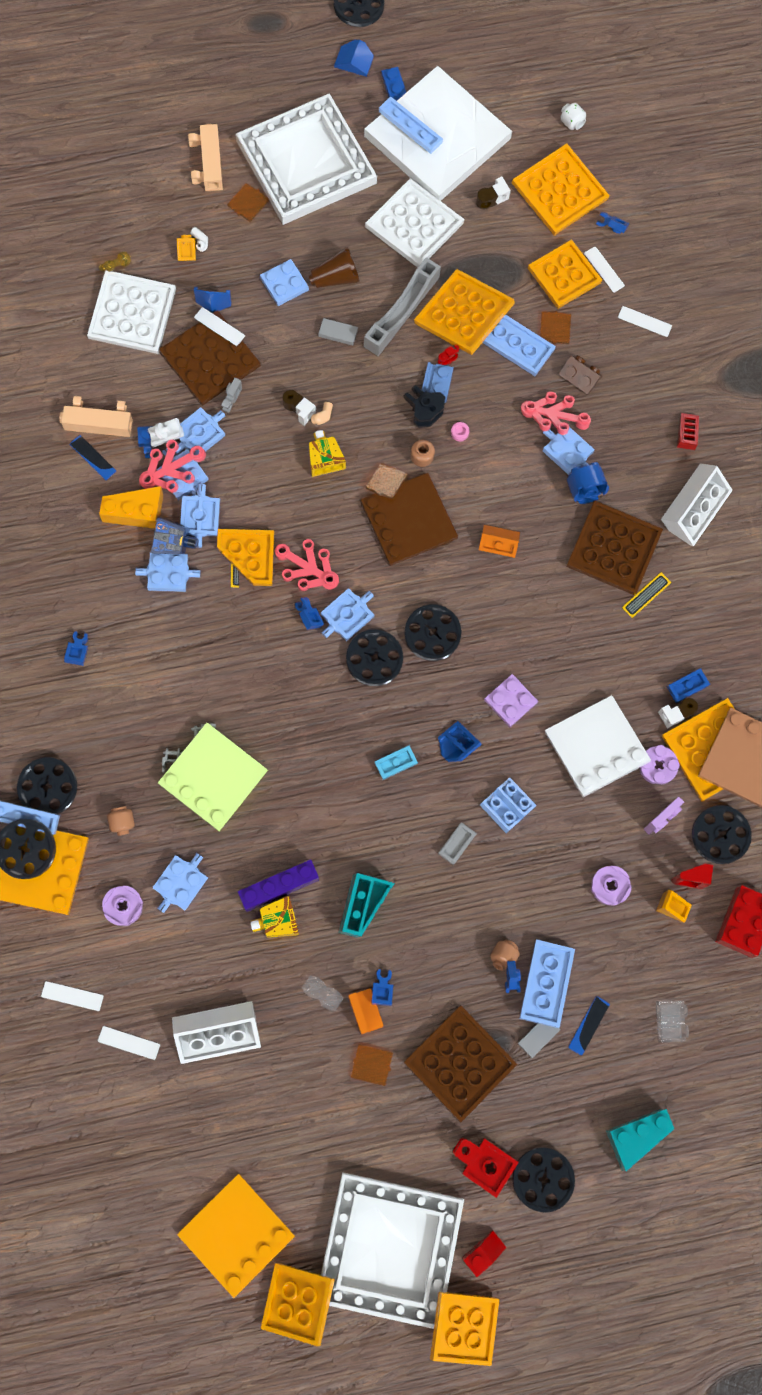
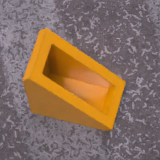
M667 890L662 894L656 911L685 923L692 905L674 891Z

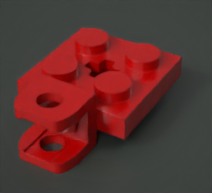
M461 1138L453 1149V1154L467 1164L461 1174L496 1198L519 1163L485 1138H483L479 1146L467 1139ZM466 1146L467 1152L462 1153V1148ZM491 1162H493V1168L495 1169V1171H490L487 1174L485 1172V1165L486 1163L490 1164Z

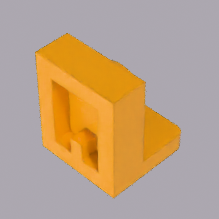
M181 235V238H177L178 261H196V239L192 238L191 235Z

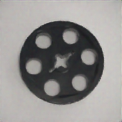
M334 0V10L338 18L345 24L354 27H365L375 23L381 17L385 1L347 0L341 3L338 0ZM379 3L380 7L374 8L371 4ZM350 11L353 13V15L347 17L344 15V13ZM368 14L370 17L368 19L361 18V15Z
M436 604L424 605L416 609L406 622L405 641L407 646L421 659L428 661L445 659L454 653L460 643L462 634L460 622L457 616L444 606ZM424 611H430L433 617L427 620L423 618L422 614ZM448 615L451 618V622L443 624L441 617ZM411 624H418L420 630L416 633L411 632L409 626ZM430 629H431L432 631L436 629V630H437V632H436V635H437V636H435L434 634H433L432 636H430V635H429ZM454 633L457 639L450 642L446 639V635ZM417 641H422L425 644V648L418 650L414 644ZM435 646L443 647L444 652L440 655L433 652Z
M376 629L367 630L355 636L350 642L346 654V663L351 675L360 683L368 686H382L394 680L399 674L403 664V651L398 640L390 633ZM385 637L387 644L381 646L377 643V639ZM366 639L369 645L362 648L358 645V641ZM395 651L398 653L399 658L391 660L388 654ZM374 654H377L380 660L373 662L370 655L374 656ZM358 655L361 658V662L353 664L350 660L351 657ZM389 668L392 674L389 677H384L381 675V670ZM370 670L373 676L370 679H365L362 676V672Z
M51 757L36 759L30 762L19 775L17 781L19 800L23 806L32 808L30 805L31 800L39 798L41 804L38 808L34 809L60 814L75 799L77 793L76 776L72 769L59 759ZM38 764H42L45 768L44 772L40 775L34 772V768ZM58 765L63 766V774L55 776L54 768ZM26 780H31L33 783V787L29 791H25L22 786ZM49 781V784L52 785V788L48 789V792H46V790L42 787L43 785H46ZM70 783L72 790L69 793H63L62 785ZM53 799L60 801V807L56 810H52L50 807V802Z
M717 805L706 809L696 818L692 827V840L696 850L703 858L712 863H732L740 859L747 852L751 844L752 834L747 819L738 810L729 806ZM725 812H730L733 815L732 822L724 820L723 814ZM706 814L714 817L713 824L709 825L705 822L704 817ZM738 827H741L745 830V836L743 838H740L736 835V829ZM730 828L724 835L725 839L722 837L713 841L719 835L718 830L722 832ZM699 832L707 834L708 839L706 842L699 841ZM731 845L738 847V855L734 856L729 852ZM712 847L719 849L720 856L718 858L711 856L710 849Z
M20 819L9 823L1 830L0 867L5 873L18 879H31L40 876L52 865L56 854V843L53 834L44 824L32 819ZM19 824H24L26 827L24 835H19L16 832ZM37 830H43L45 833V838L42 841H38L35 838ZM4 838H9L12 842L9 849H5L2 846ZM27 843V848H29L30 851L25 852V854H23L24 851L21 849V847L25 846ZM42 849H46L49 852V858L45 861L39 857ZM9 857H13L16 861V865L12 869L6 865V860ZM27 863H32L35 867L32 874L25 872V865Z
M535 1148L520 1157L512 1177L514 1191L519 1200L528 1208L543 1213L553 1212L563 1207L571 1198L575 1187L574 1171L567 1158L550 1148ZM536 1153L542 1157V1162L538 1166L531 1163V1156ZM555 1157L562 1160V1166L558 1170L553 1169L551 1166V1161ZM521 1170H527L529 1173V1179L526 1182H521L518 1179V1173ZM545 1173L549 1182L544 1184L543 1191L541 1192L542 1183L538 1181V1178L542 1177ZM561 1178L569 1180L570 1185L566 1190L559 1188L558 1182ZM527 1191H535L536 1199L534 1202H527L525 1199ZM554 1194L557 1201L554 1206L546 1204L545 1199L547 1195Z

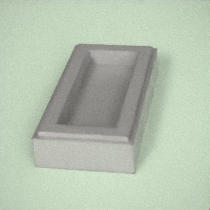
M323 318L319 337L353 346L358 327Z
M461 822L441 848L438 855L454 866L477 833Z
M537 1023L517 1044L533 1058L560 1029Z

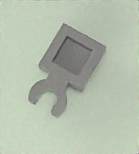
M234 378L233 382L228 384L226 388L227 396L221 405L223 411L229 413L233 403L235 404L242 390L241 380Z

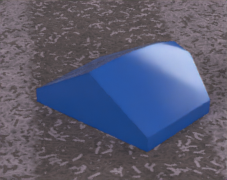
M355 39L341 46L334 67L367 77L374 55L365 42Z
M194 287L196 303L211 313L232 305L230 290H226V292H210L198 290V287Z
M459 721L438 737L441 755L448 762L463 761L482 745Z

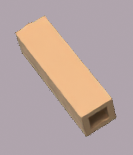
M217 124L200 125V135L195 133L188 134L189 146L197 147L201 145L203 172L191 171L192 184L204 182L205 191L223 190Z
M74 396L73 406H64L63 412L60 413L59 421L62 423L64 430L124 437H130L133 419L131 413L126 412L127 405H125V401H118L117 411L82 408V397Z

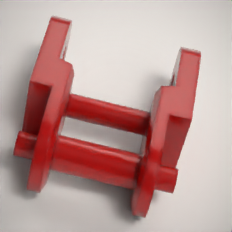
M455 344L454 348L450 346L440 353L438 364L446 366L457 360L459 346Z

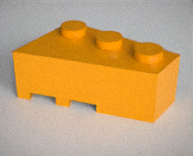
M162 487L103 496L99 512L102 522L155 529L157 517H160L164 495Z

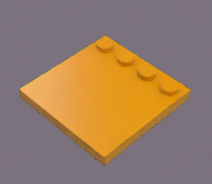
M565 144L512 180L513 186L554 236L601 205L610 196L568 144Z
M456 269L416 316L414 322L421 328L452 345H458L459 349L473 355L515 302L513 298Z
M728 698L662 735L668 748L676 755L682 771L701 802L724 790L698 777V774L729 709H735Z
M17 826L16 832L19 835H24L26 828ZM36 831L35 838L38 841H42L45 838V833ZM56 831V834L53 835L56 843L54 861L46 872L35 878H14L5 873L0 867V901L69 916L89 838ZM6 838L4 848L9 849L12 842L9 838ZM27 843L25 846L21 847V849L24 851L23 854H25V852L30 851V849L27 848ZM42 849L40 851L39 857L41 860L45 861L49 858L48 850ZM9 857L6 860L8 868L12 869L16 865L13 857ZM27 863L25 865V872L32 874L35 867L32 863Z
M240 1174L229 1182L177 1234L233 1298L295 1237V1234Z

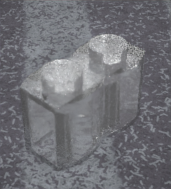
M309 976L302 986V990L309 998L319 1000L320 1004L329 1011L336 1012L343 1001L342 995L337 990L326 987L325 983L318 977Z
M656 1001L658 1041L686 1042V1038L689 1037V1027L685 1025V1017L688 1015L687 1005H684V1001Z

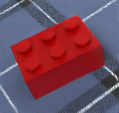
M743 885L735 889L715 941L716 943L750 958L759 955L762 947L761 893Z

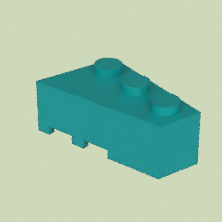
M359 873L354 874L338 933L356 938L362 937L395 883Z
M659 1109L609 1129L606 1133L621 1171L626 1172L675 1128L667 1109Z

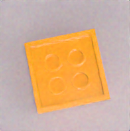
M572 239L532 262L527 268L557 309L602 282L601 277Z
M275 1263L260 1329L314 1346H321L335 1279L281 1263Z
M439 1292L430 1359L438 1362L491 1366L500 1299L496 1297Z

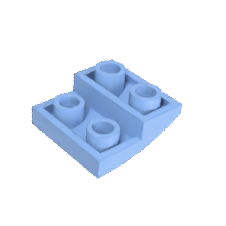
M508 778L480 804L505 833L509 832L537 806L511 778Z

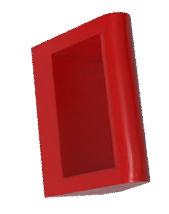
M705 863L683 871L673 877L671 881L675 885L703 889L711 885L713 865Z

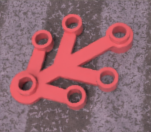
M547 392L545 398L536 402L525 401L521 405L522 414L527 418H534L542 431H548L552 423L557 428L559 434L566 435L569 425L561 422L559 419L575 422L576 427L581 430L589 428L591 418L587 413L575 415L561 412L565 408L573 407L575 399L570 395L565 396L562 402L549 408H543V406L556 402L557 395L554 392Z
M169 440L166 444L168 450L162 468L156 471L158 461L162 459L163 454L159 449L151 450L150 457L152 459L148 471L143 472L139 478L140 485L145 489L161 486L174 493L179 488L178 484L173 480L166 482L160 480V478L166 475L183 480L187 484L193 483L195 476L190 471L180 472L176 469L192 460L196 462L203 461L206 457L205 450L201 446H194L191 448L190 453L172 462L179 445L175 440ZM175 443V447L170 449V445ZM196 450H199L198 455H194ZM159 452V456L154 458V454ZM187 475H191L190 480H186ZM147 477H151L149 482L145 481ZM171 484H175L173 489H170Z
M311 539L303 541V549L306 551L308 562L290 552L286 544L276 546L275 556L279 560L288 559L303 568L294 571L285 569L282 572L284 581L289 582L295 578L314 575L319 579L311 581L300 579L298 581L299 590L307 591L309 588L319 586L331 590L338 586L339 577L335 572L331 571L329 563L330 553L327 549H321L318 553V557L323 564V572L317 568L313 552L314 542ZM310 543L312 546L307 548L305 544ZM281 548L286 550L284 553L279 552ZM326 553L327 557H321V554ZM290 573L291 577L286 578L284 575ZM328 577L333 578V581L327 582L326 579ZM306 583L307 586L303 588L300 584Z

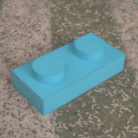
M410 746L374 762L382 780L418 764Z

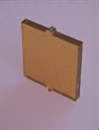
M246 183L227 206L235 211L238 216L241 215L251 222L269 202V198L260 193L259 189L256 190Z
M557 311L555 313L542 312L540 337L554 345L556 343L569 344L571 314L558 313Z
M381 463L366 485V489L377 493L378 496L382 495L393 500L408 474L397 470L396 467L392 468Z
M359 1044L356 1057L353 1059L354 1066L351 1078L385 1086L388 1072L391 1071L390 1063L393 1053Z

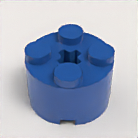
M598 462L584 467H574L567 478V484L572 497L579 504L594 502L599 499L598 496L603 493L604 496L609 491V485Z

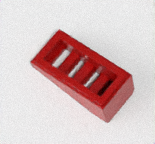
M680 414L677 448L696 449L699 432L698 415ZM685 419L694 420V423L686 422ZM684 425L694 426V427H693V428H687V427H684ZM684 431L693 432V434L684 433Z

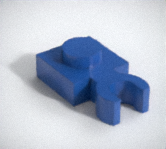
M75 631L73 633L74 643L68 642L64 662L84 666L88 646L85 645L88 641V635L85 633L82 639H78V633Z
M378 969L376 978L379 983H373L371 1004L392 1006L393 985L388 984L392 977V972L389 970L388 976L383 978L380 975L381 969Z

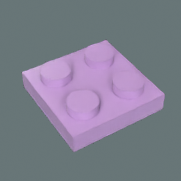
M513 674L484 699L509 728L538 703V700Z
M678 797L644 828L648 835L653 831L657 833L669 822L666 819L670 821L682 810L680 806L684 801Z

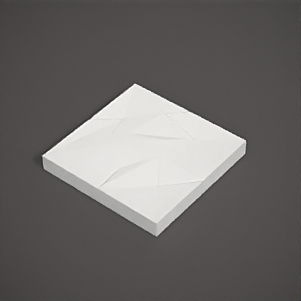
M439 66L434 68L397 100L399 104L443 138L442 144L430 154L382 114L364 130L365 138L413 181L440 201L506 144L512 135V131L474 99L472 95Z
M330 93L236 133V142L283 225L377 184L375 171Z
M342 1172L321 1272L322 1276L335 1279L329 1306L434 1329L438 1293L447 1292L464 1199Z

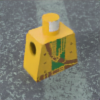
M323 430L316 431L313 434L315 441L309 442L312 477L346 469V460L335 437L326 438Z
M290 896L260 908L262 918L250 920L253 932L265 929L267 938L299 935Z

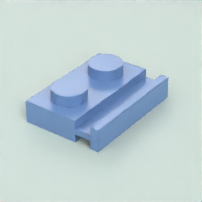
M428 362L422 391H427L428 393L441 392L445 396L446 403L454 367L440 364L434 365Z

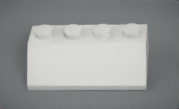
M700 463L661 519L669 532L691 546L696 544L732 492V488L718 466Z
M252 1001L172 1017L173 1035L181 1064L261 1048Z

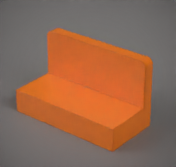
M484 525L479 550L515 558L520 532Z
M371 989L348 995L361 1035L384 1026L377 1005L371 1004Z

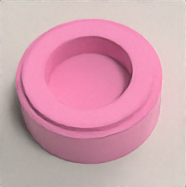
M463 422L455 423L451 428L452 438L459 442L466 440L469 436L467 424Z

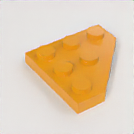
M218 529L217 549L253 586H272L274 530Z

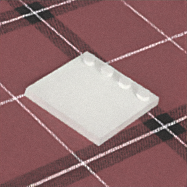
M410 178L365 223V228L418 268L426 257L429 259L464 224V219Z
M105 270L87 334L88 339L159 354L176 286Z
M612 695L545 730V734L582 797L651 762L650 757Z

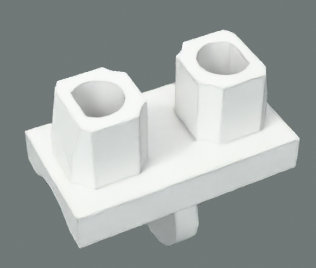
M177 418L164 423H157L155 426L148 428L151 436V446L153 447L184 436L183 428L180 426L179 419Z

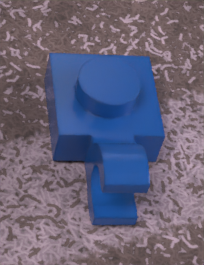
M606 212L600 213L605 218V221L601 222L598 220L596 222L600 227L608 225L613 232L619 234L621 232L624 233L630 224L615 216L612 217Z
M153 426L137 427L139 447H144L145 458H151L152 446L148 428Z
M307 597L301 598L302 603H295V608L301 611L299 615L307 630L317 629L324 625L317 609H312L310 600Z
M507 961L506 993H509V990L516 989L518 993L521 991L519 982L521 981L520 969H516L515 961Z

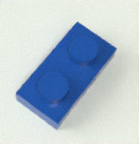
M394 67L381 70V76L388 97H392L397 101L407 93L399 68Z
M700 668L668 685L667 689L675 702L678 703L708 687L710 683Z

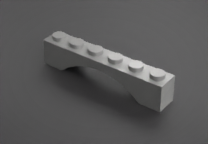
M427 257L423 260L396 303L379 321L374 323L364 336V348L377 356L382 353L439 279L441 266Z

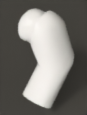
M194 227L190 234L197 239V250L203 252L208 248V237L198 228Z

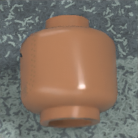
M427 440L416 441L411 448L410 456L412 462L419 467L430 465L435 455L434 446Z
M126 806L111 809V812L107 815L109 830L117 832L118 836L129 834V830L135 826L133 812L131 809H127Z
M504 940L496 944L490 958L493 966L503 971L507 968V961L517 962L520 952L514 942Z

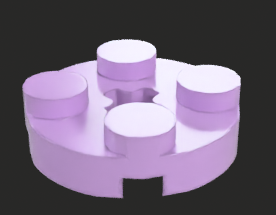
M663 745L646 750L651 762L640 767V773L643 778L652 784H666L676 776L680 766L674 752ZM655 761L663 763V770L655 768Z
M617 866L601 868L592 878L591 892L602 904L611 906L620 904L628 898L631 892L629 876L626 871ZM614 881L616 889L608 890L606 883Z
M119 886L112 888L104 896L102 902L103 912L106 919L112 924L129 926L140 917L143 910V901L140 894L132 887ZM127 901L126 906L128 908L119 911L118 903Z

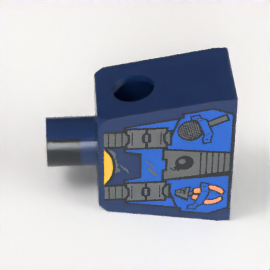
M157 517L151 553L185 554L186 547L196 549L198 538L189 536L190 528L166 518Z

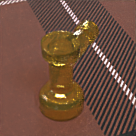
M122 251L118 253L116 259L112 261L107 260L100 264L99 269L111 272L119 265L123 267L128 266L131 262L130 256L127 252Z

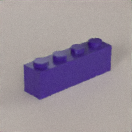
M308 860L238 891V894L246 912H249L319 881V876L312 860Z

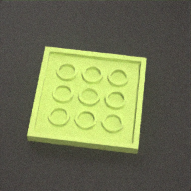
M206 723L160 779L158 784L220 832L268 770L214 727Z

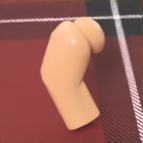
M325 402L323 410L311 416V422L317 425L328 422L331 417L333 404Z

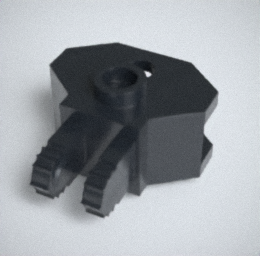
M415 385L411 389L418 397L417 399L408 392L403 395L415 412L413 423L418 428L431 427L443 416L445 396L441 392H423Z

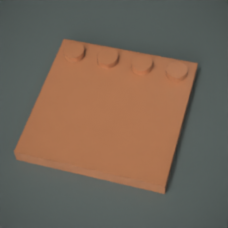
M730 708L698 777L761 808L762 722Z

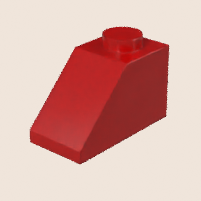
M492 1230L468 1251L462 1259L473 1274L478 1277L496 1261L507 1247Z

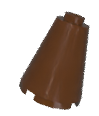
M348 247L311 270V274L308 276L312 286L316 285V288L360 282Z

